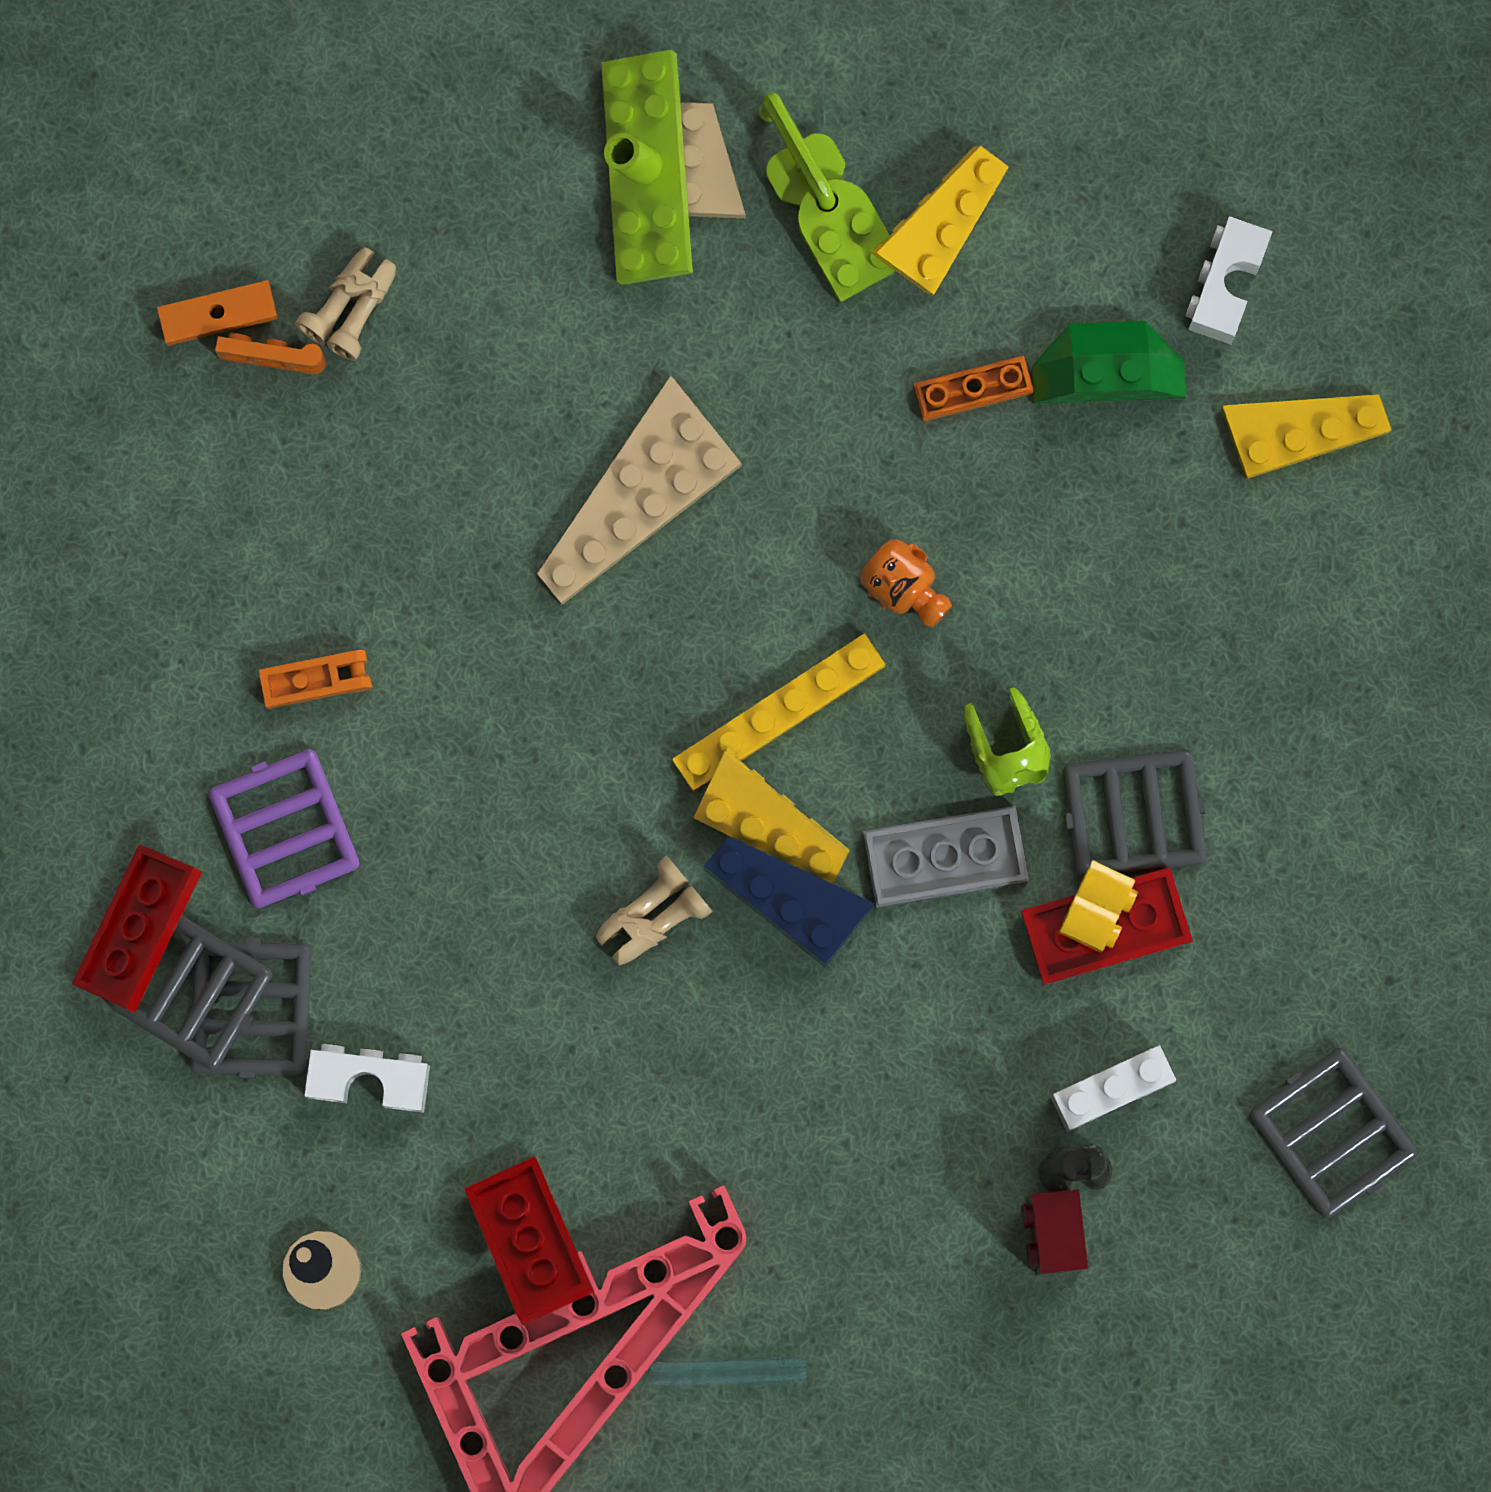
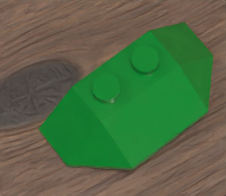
M1146 321L1069 324L1032 365L1034 404L1186 398L1184 359Z

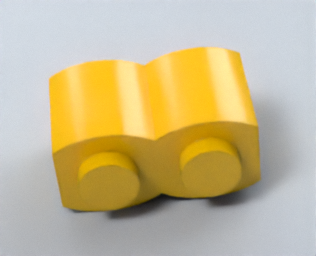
M1090 862L1058 933L1100 953L1104 950L1105 946L1112 948L1122 928L1116 924L1122 910L1125 912L1130 911L1138 894V891L1132 889L1135 880L1100 863Z

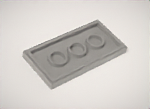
M1016 806L863 831L876 908L1029 882Z

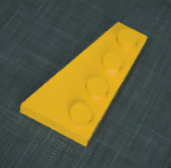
M974 146L942 178V183L918 203L917 209L906 220H902L892 230L893 233L883 243H879L870 253L923 292L934 295L1009 167L982 146Z
M1380 395L1224 405L1221 408L1246 479L1388 434L1392 430Z
M729 748L725 750L693 817L694 819L834 884L850 851L814 819H809L794 806L795 803L784 794H779L767 784L765 778L754 769L751 770L742 763Z

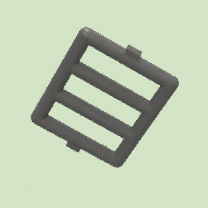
M1189 750L1072 763L1064 767L1063 774L1069 812L1065 814L1066 829L1071 830L1076 872L1081 878L1084 877L1091 862L1080 778L1103 775L1114 859L1095 862L1122 874L1196 865L1206 861L1207 853L1201 814H1205L1204 798H1199L1194 758ZM1179 766L1190 850L1167 852L1156 769ZM1141 771L1152 854L1129 857L1118 773Z
M181 916L176 930L191 940L149 1011L145 1012L138 1007L136 1012L133 1013L111 1003V1008L209 1070H215L222 1063L241 1030L247 1031L254 1019L250 1014L273 974L270 968L186 917ZM205 947L222 957V960L178 1032L161 1022V1019ZM238 967L254 978L212 1049L208 1051L192 1041L234 968Z
M245 938V942H227L252 958L295 960V982H269L261 997L294 998L293 1021L253 1020L247 1031L241 1030L238 1034L244 1036L292 1037L291 1060L224 1058L217 1069L209 1070L190 1058V1069L195 1073L239 1074L240 1079H256V1075H303L306 1071L311 948L305 944L262 943V939ZM205 947L194 965L192 1008L209 982L210 957H220ZM227 981L218 996L243 997L251 981ZM207 1014L192 1041L206 1049L207 1034L220 1035L229 1019H208Z
M1342 1048L1335 1049L1302 1074L1299 1071L1285 1080L1287 1084L1254 1107L1250 1112L1253 1122L1324 1218L1333 1217L1365 1193L1371 1195L1382 1187L1381 1181L1417 1155L1415 1145L1348 1053ZM1338 1067L1352 1086L1289 1132L1282 1135L1269 1116ZM1362 1099L1375 1118L1312 1164L1305 1167L1292 1148ZM1385 1131L1398 1150L1334 1197L1328 1199L1315 1180Z

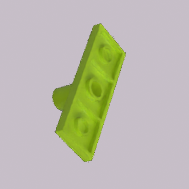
M666 50L601 62L607 137L604 158L609 165L617 282L623 285L692 274L677 53L673 50Z

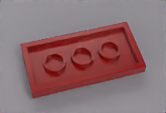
M139 844L72 985L135 1013L199 881L202 871Z
M1168 867L1132 878L1135 880L1132 889L1138 891L1136 899L1130 911L1125 912L1122 910L1116 924L1122 928L1112 948L1105 946L1101 953L1058 933L1075 895L1021 910L1042 985L1045 986L1192 943L1193 940L1171 868Z
M536 1156L464 1188L522 1325L595 1292Z

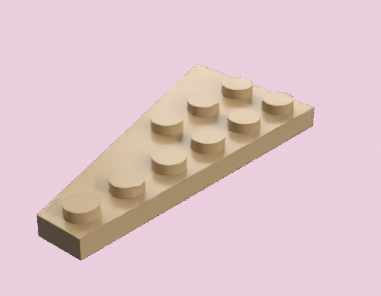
M670 376L537 573L561 605L742 466L739 459L672 376Z

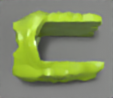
M1015 687L1009 689L1010 705L1027 744L1016 752L995 756L972 702L964 707V721L966 731L970 735L971 751L974 753L975 763L979 765V771L983 774V783L995 796L1007 793L1013 794L1016 787L1028 783L1039 784L1045 780L1046 775L1049 773L1050 747L1044 738V733L1040 728L1038 720L1029 707V703Z

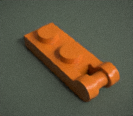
M230 333L228 338L219 336L217 338L215 352L220 360L309 374H319L326 367V359L323 352L315 344H307L302 349L289 348V344L281 340L267 339L266 344L251 342V337L237 333Z
M355 650L260 669L259 675L265 707L272 709L372 689L371 676H366L364 666L368 662L366 650ZM349 667L351 678L340 680L338 668Z

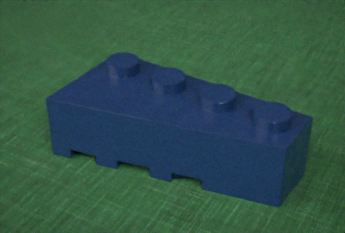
M730 836L726 838L704 865V871L823 967L828 965L874 907V903Z

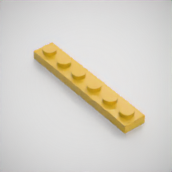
M864 633L680 753L672 761L694 793L711 781L727 748L732 750L740 761H743L885 668L886 664Z

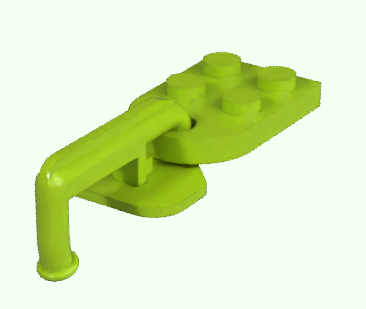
M774 92L767 93L759 108L760 118L766 122L774 123L787 146L786 149L778 152L769 160L766 167L767 178L781 201L799 206L797 222L800 234L839 303L896 272L870 253L890 235L866 193L857 185L842 180L845 161L834 141L829 136L821 133L811 134L803 139L779 95ZM837 200V206H836V208L833 210V208H834V206H835V201Z

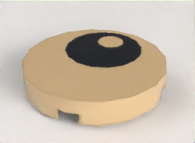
M316 1231L302 1236L289 1248L283 1261V1279L287 1291L298 1303L311 1309L328 1310L344 1304L354 1294L361 1280V1262L357 1250L345 1238L333 1232Z

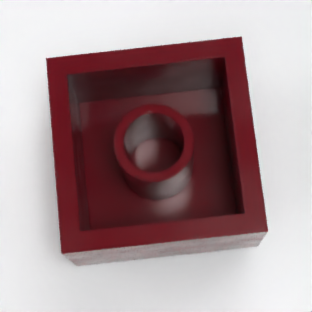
M1079 1189L1031 1194L1028 1196V1203L1021 1205L1023 1228H1031L1032 1243L1026 1244L1028 1268L1035 1267L1036 1275L1088 1269Z

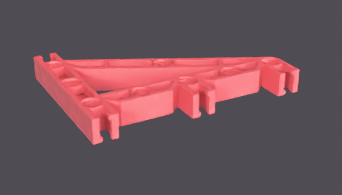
M725 1185L711 1192L714 1199L719 1196L722 1197L728 1214L726 1221H721L715 1226L708 1224L699 1208L705 1202L703 1196L688 1201L706 1239L705 1242L685 1235L609 1270L601 1290L598 1288L583 1252H578L595 1291L590 1294L595 1301V1308L587 1316L578 1315L574 1311L573 1302L524 1325L519 1321L517 1314H514L464 1337L458 1355H456L440 1317H436L427 1321L426 1326L428 1330L434 1328L441 1351L427 1358H424L413 1338L418 1334L415 1327L401 1333L470 1492H550L745 1248L747 1240L745 1229ZM722 1228H732L738 1234V1243L733 1249L723 1250L716 1244V1235ZM654 1260L663 1262L667 1269L666 1277L659 1283L649 1282L644 1274L646 1265ZM654 1295L652 1301L522 1461L512 1481L468 1380ZM510 1326H516L523 1334V1341L516 1349H508L502 1343V1333ZM438 1359L447 1361L451 1368L450 1376L444 1382L435 1381L430 1374L432 1363ZM614 1365L623 1367L628 1375L626 1384L618 1389L610 1387L605 1379L607 1370ZM468 1432H476L482 1437L483 1448L476 1455L468 1454L462 1447V1439Z

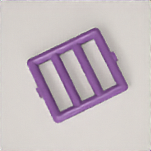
M304 750L270 765L262 762L252 766V772L210 789L208 795L251 905L254 908L265 907L301 892L302 896L317 891V885L354 871L359 867L358 856L314 750ZM301 768H306L313 785L312 789L234 820L227 798ZM318 802L320 803L327 824L248 855L240 834ZM334 838L342 859L262 890L254 869Z

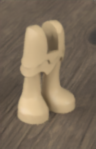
M366 247L357 252L343 272L335 278L336 281L329 287L333 293L319 312L316 314L304 312L295 321V326L310 339L322 346L327 342V346L332 352L351 361H356L362 348L358 338L367 318L376 304H380L383 301L396 274V265L387 259L381 263L372 278L364 274L374 256V252ZM349 300H357L343 325L331 335L337 320Z
M667 855L657 864L658 879L631 904L625 908H619L616 913H613L596 933V939L601 946L616 938L624 929L632 939L612 956V959L619 966L636 959L649 948L657 946L658 942L667 938L663 934L679 922L689 917L703 919L713 912L692 885H690L676 901L653 920L642 919L671 895L689 884Z

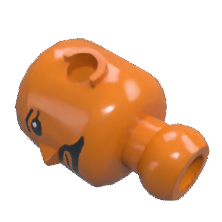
M890 539L872 555L860 572L861 584L869 591L868 595L870 597H874L880 602L882 609L887 608L893 613L903 614L913 608L918 613L921 623L927 627L936 626L952 607L951 601L946 595L936 593L930 588L935 580L934 569L926 561L928 559L927 554L913 543L908 545L902 540Z

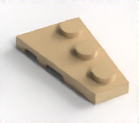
M680 102L689 216L746 218L713 104Z

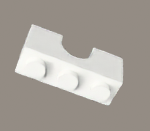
M1230 216L1225 228L1217 226L1210 247L1217 249L1213 262L1205 260L1198 282L1204 284L1200 297L1192 296L1185 317L1192 319L1188 330L1230 345L1232 344L1248 301L1231 295L1225 287L1224 277L1228 273L1238 270L1256 275L1273 231Z
M322 1044L321 1051L311 1050L305 1089L306 1098L347 1103L348 1091L352 1082L362 1075H374L383 1084V1107L424 1113L430 1066L421 1063L422 1056L399 1053L398 1060L384 1059L383 1051L360 1049L359 1055L344 1054L345 1047Z
M1159 1045L1056 1092L1051 1096V1099L1066 1132H1069L1121 1106L1171 1085L1177 1080Z

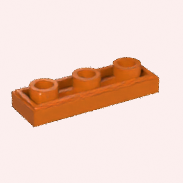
M268 280L157 307L167 346L278 319ZM215 310H224V315L221 318H212Z
M1024 355L913 383L923 422L1031 395L1034 392ZM969 383H977L981 389L973 393L967 389V385Z

